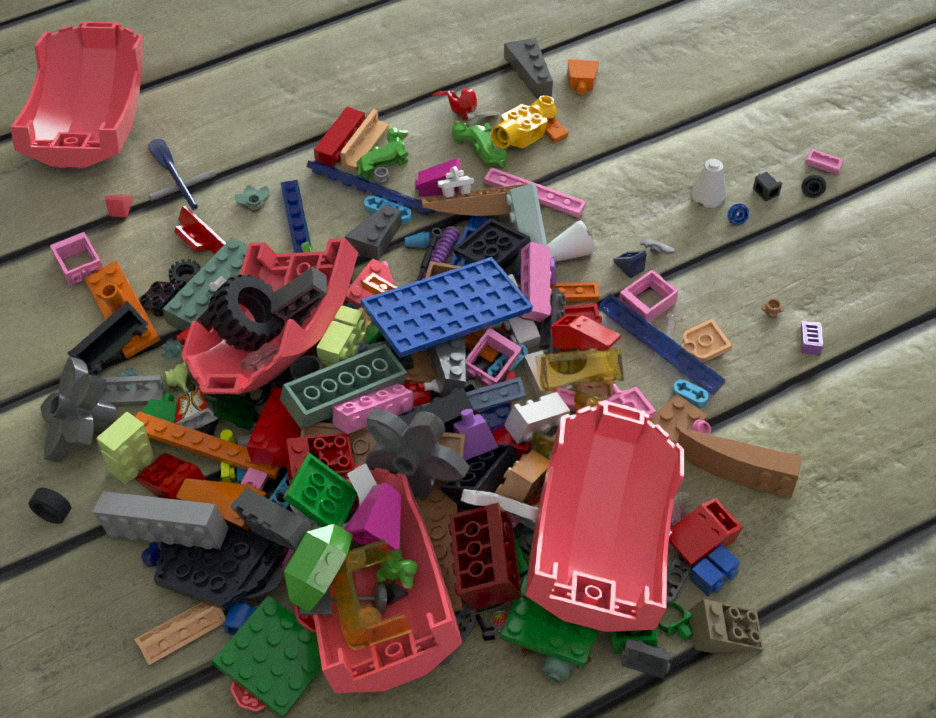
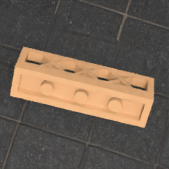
M373 109L340 152L343 168L357 172L358 166L356 162L362 155L369 153L373 147H376L389 130V124L378 120V110Z
M201 602L134 640L147 664L150 665L222 625L226 617L222 609Z

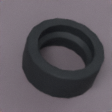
M42 487L35 491L28 503L30 509L37 516L54 524L63 523L72 508L68 500L61 494Z

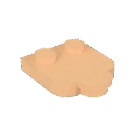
M712 318L684 332L683 344L680 346L679 352L685 359L694 358L698 362H706L732 350V344Z

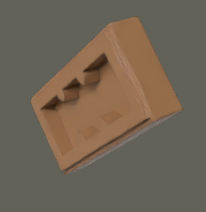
M612 380L576 383L578 403L604 401L613 396Z

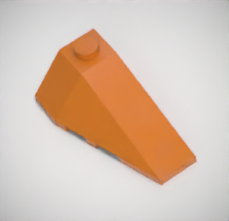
M185 478L176 498L184 501L215 504L225 521L249 531L250 528L230 506L247 487L264 497L267 496V493L247 484Z

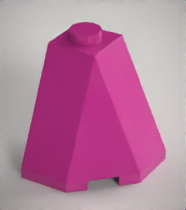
M460 158L419 171L418 179H415V190H419V197L443 195L442 188L438 187L437 181L447 180L446 173H450L451 167L456 166L458 171H460ZM459 186L454 187L455 193L459 192Z
M389 483L374 485L344 530L353 534L352 540L361 545H379L378 549L384 552L397 551L400 547L401 493L396 491L395 487Z

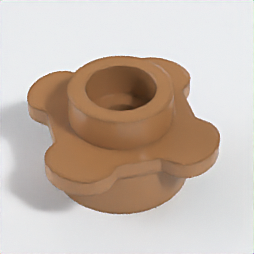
M771 298L767 300L766 304L762 305V310L766 311L771 317H776L779 312L784 311V306L781 305L778 299Z

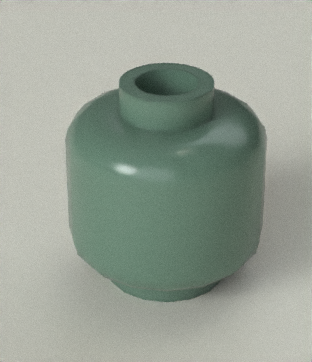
M546 655L542 671L549 681L559 683L569 679L574 664Z

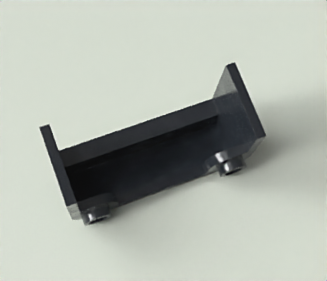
M126 301L124 305L77 346L68 351L67 354L70 357L83 360L87 365L88 374L94 373L97 375L104 368L102 364L136 334L140 337L148 330L146 327L148 323Z

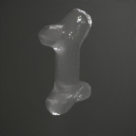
M669 313L667 315L669 323L666 332L660 334L659 338L667 340L668 343L675 342L673 336L677 323L682 322L683 319L680 316Z

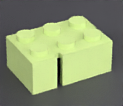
M341 305L334 317L335 321L332 320L316 347L317 356L323 368L358 354L361 344H364L367 336L364 330L366 322L362 311Z
M128 412L124 413L97 437L108 472L124 484L134 479L139 473L138 470L148 466L154 459L145 425Z

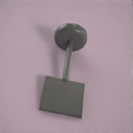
M377 583L373 587L372 596L331 597L328 588L324 596L310 612L299 607V615H332L331 602L372 601V606L377 609V613L384 614L387 604L386 588L384 583Z

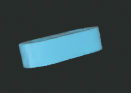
M678 380L674 383V396L679 394L697 408H702L707 404L708 393L706 390L686 380Z

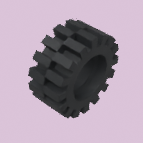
M181 259V263L179 261L175 262L176 266L172 264L168 273L170 282L181 283L179 288L182 289L201 270L200 264L196 263L195 260L191 262V259H187V262H185L184 259ZM184 274H192L188 278H180Z

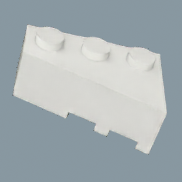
M555 392L540 397L539 401L535 403L532 400H528L525 406H520L519 403L515 404L504 426L517 444L523 441L529 442L540 431L547 433L551 427L559 426L561 417L569 414L570 409L558 393Z

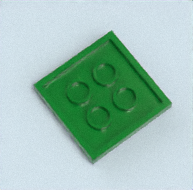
M308 453L298 468L283 499L321 527L336 524L342 528L357 496V492L352 484Z

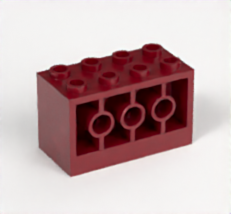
M494 503L450 515L448 530L452 536L450 550L454 556L452 569L456 576V583H454L456 595L460 596L464 603H467L472 610L522 598L512 519L500 504Z

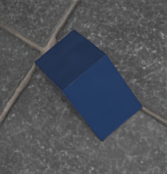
M646 250L627 251L613 260L629 278H632L645 270L647 253Z

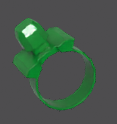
M673 601L668 602L667 607L679 610L683 619L676 623L669 622L668 627L659 622L657 627L667 632L666 637H671L677 632V635L682 640L687 641L693 635L688 625L692 613L687 612L685 615L681 605Z

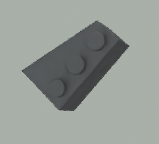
M387 205L382 206L346 234L345 239L355 248L358 255L379 261L402 225L401 210Z
M311 267L271 294V313L286 322L293 319L302 327L303 321L310 317V312L313 308H317L323 297L327 295V276Z

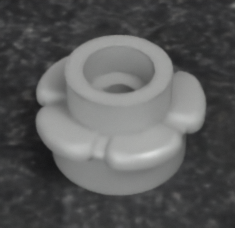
M378 167L375 169L373 174L375 181L384 183L390 178L387 168Z

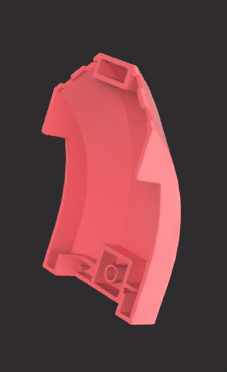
M89 21L79 23L80 26L72 28L71 25L59 28L57 33L52 34L50 31L43 33L34 45L38 69L32 90L25 106L10 127L14 150L52 167H75L77 169L87 168L119 154L131 131L137 110L143 60V36L141 34L135 35L133 30L127 27L122 28L118 22Z
M345 238L328 239L325 252L276 254L265 242L249 243L240 274H246V276L253 275L256 279H263L264 283L270 284L275 292L311 267H314L327 276V295L323 297L317 308H313L310 312V317L303 321L302 327L293 319L285 321L282 332L258 351L248 352L243 349H235L233 345L229 346L223 338L217 335V330L212 328L210 331H207L197 321H193L181 356L189 366L188 369L194 379L200 385L201 391L204 394H241L253 391L275 379L324 336L332 320L335 321L334 317L344 303L358 255L355 248ZM239 304L245 316L255 322L251 312Z
M602 401L595 407H585L577 410L574 415L569 416L566 414L560 419L535 522L526 596L563 621L605 632L654 630L657 628L666 610L667 555L674 498L684 479V449L679 444H673L668 439L670 435L659 425L655 426L649 421L650 416L644 411Z
M380 468L370 470L377 484L389 483L395 487L396 491L401 493L400 548L404 559L417 562V573L413 578L412 589H406L402 585L401 580L391 583L401 586L408 595L392 605L386 604L384 614H378V625L374 626L371 632H352L350 626L345 624V613L349 612L353 604L369 603L372 605V601L331 602L332 615H313L322 671L334 693L386 691L427 675L462 644L450 596L431 539L407 476L400 472L391 474L389 470ZM347 474L341 476L350 484H352ZM358 494L352 504L354 513L360 504ZM350 549L341 566L356 562ZM376 565L335 577L329 586L330 597L372 596L373 587L378 583L376 572L381 569V566Z

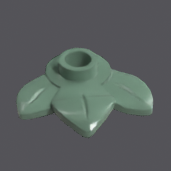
M247 185L243 194H235V200L241 205H246L250 210H258L263 206V201L269 197V188L264 186L256 190L254 187Z

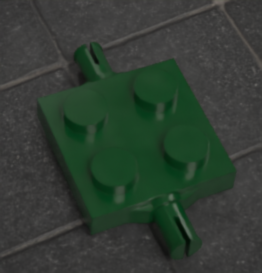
M237 394L203 395L202 399L214 404L213 416L218 417L220 420L228 421L239 428L249 431L253 426V422H258L260 414L256 412L255 402Z

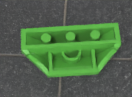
M336 524L314 529L304 534L284 569L290 602L310 612L326 593L346 558L353 534Z

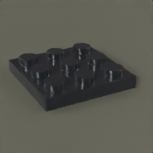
M490 218L453 248L455 255L471 263L493 257L498 265L502 267L530 243L531 240L529 236Z

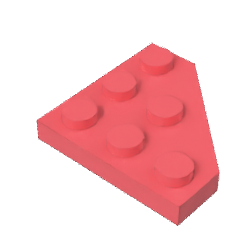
M372 259L348 288L345 300L361 308V299L374 295L362 288L363 281L370 274L374 273L393 284L389 267Z

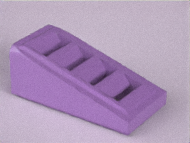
M802 321L801 353L821 355L823 348L821 323Z

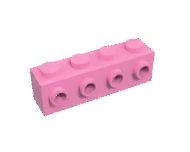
M533 242L528 243L521 249V292L533 305L532 312L521 315V317L541 322L551 313L550 247Z
M397 383L332 406L333 425L349 434L368 427L367 417L373 408L388 411L396 416L411 411L413 409V392Z

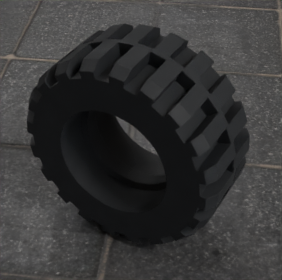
M246 274L232 276L210 298V303L208 304V311L210 313L208 315L209 320L212 321V327L214 330H217V335L223 338L226 344L229 346L233 345L235 349H243L248 352L258 351L276 338L285 326V320L271 313V294L274 291L272 290L273 287L270 284L264 283L263 279H256L255 276H246ZM239 304L251 312L255 322L245 316Z

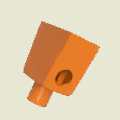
M568 59L567 76L570 89L576 90L580 95L585 94L586 91H592L598 76L599 61Z

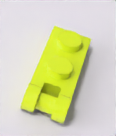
M225 429L221 432V439L235 443L231 430ZM221 462L222 482L232 483V479H236L235 467Z

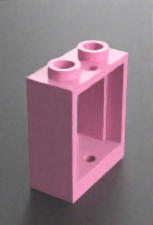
M85 232L50 245L53 256L69 286L84 281V278L102 269L101 261ZM87 250L92 262L68 271L62 260Z
M651 270L620 292L619 305L645 326L676 304L678 291L660 275ZM649 287L664 298L652 308L647 307L636 297Z
M488 328L465 359L466 375L477 379L484 387L501 383L508 370L511 369L519 358L522 348L493 329ZM487 344L510 358L496 378L473 365V362Z

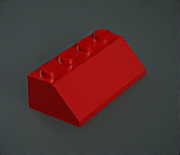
M273 387L246 447L251 463L287 467L284 452L286 439L301 436V428L280 400L282 388Z

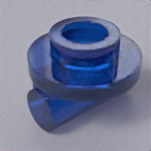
M150 542L149 548L144 550L141 556L143 563L148 567L157 566V560L160 559L161 550L157 548L158 544L155 542Z

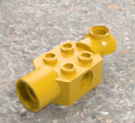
M541 96L531 106L521 104L502 114L499 124L491 130L493 143L501 149H505L510 145L525 148L543 138L548 122L547 118H554L557 115L554 100L549 96Z

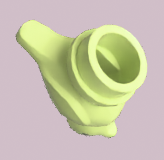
M185 361L182 364L176 365L174 370L169 369V371H165L168 387H175L177 385L183 389L185 394L189 393L186 386L189 376Z

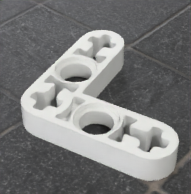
M464 489L461 501L479 506L499 503L505 511L532 520H536L539 511L536 507L491 492Z

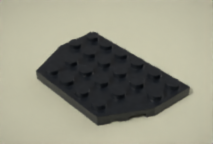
M228 525L229 529L220 549H205L199 546L187 547L183 544L175 543L170 545L161 542L160 559L157 560L154 582L157 586L226 610L265 584L289 549L257 534Z

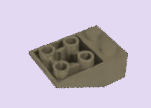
M707 599L701 600L689 610V613H692L690 621L695 650L709 653L755 652L764 650L757 610Z

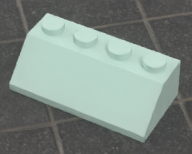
M532 183L510 189L508 195H506L507 205L511 207L509 216L511 223H514L515 230L529 236L531 242L547 246L536 184Z

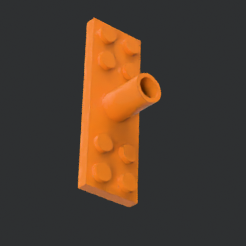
M117 260L84 278L105 319H108L128 301L148 323L146 326L148 330L140 337L136 334L121 347L127 359L161 340Z

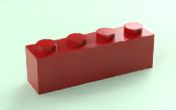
M347 106L314 148L315 162L331 168L337 162H340V152L364 122L365 112Z

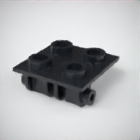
M154 282L150 289L139 298L142 307L154 309L153 313L157 317L163 316V308L181 290L179 288L181 283Z

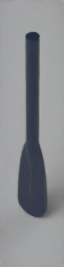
M163 139L152 140L148 144L150 151L157 161L170 172L191 209L196 210L198 205L176 171L166 142Z

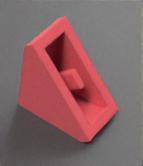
M105 196L109 216L127 218L133 196Z

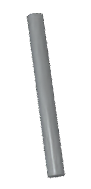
M211 170L183 182L186 187L215 177L216 173L214 170ZM175 184L150 194L149 198L151 201H154L180 189Z

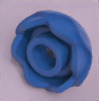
M741 203L732 205L728 210V220L735 225L745 223L749 217L748 207Z

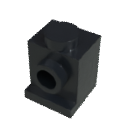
M766 171L755 177L753 189L766 202L780 195L782 182H777Z

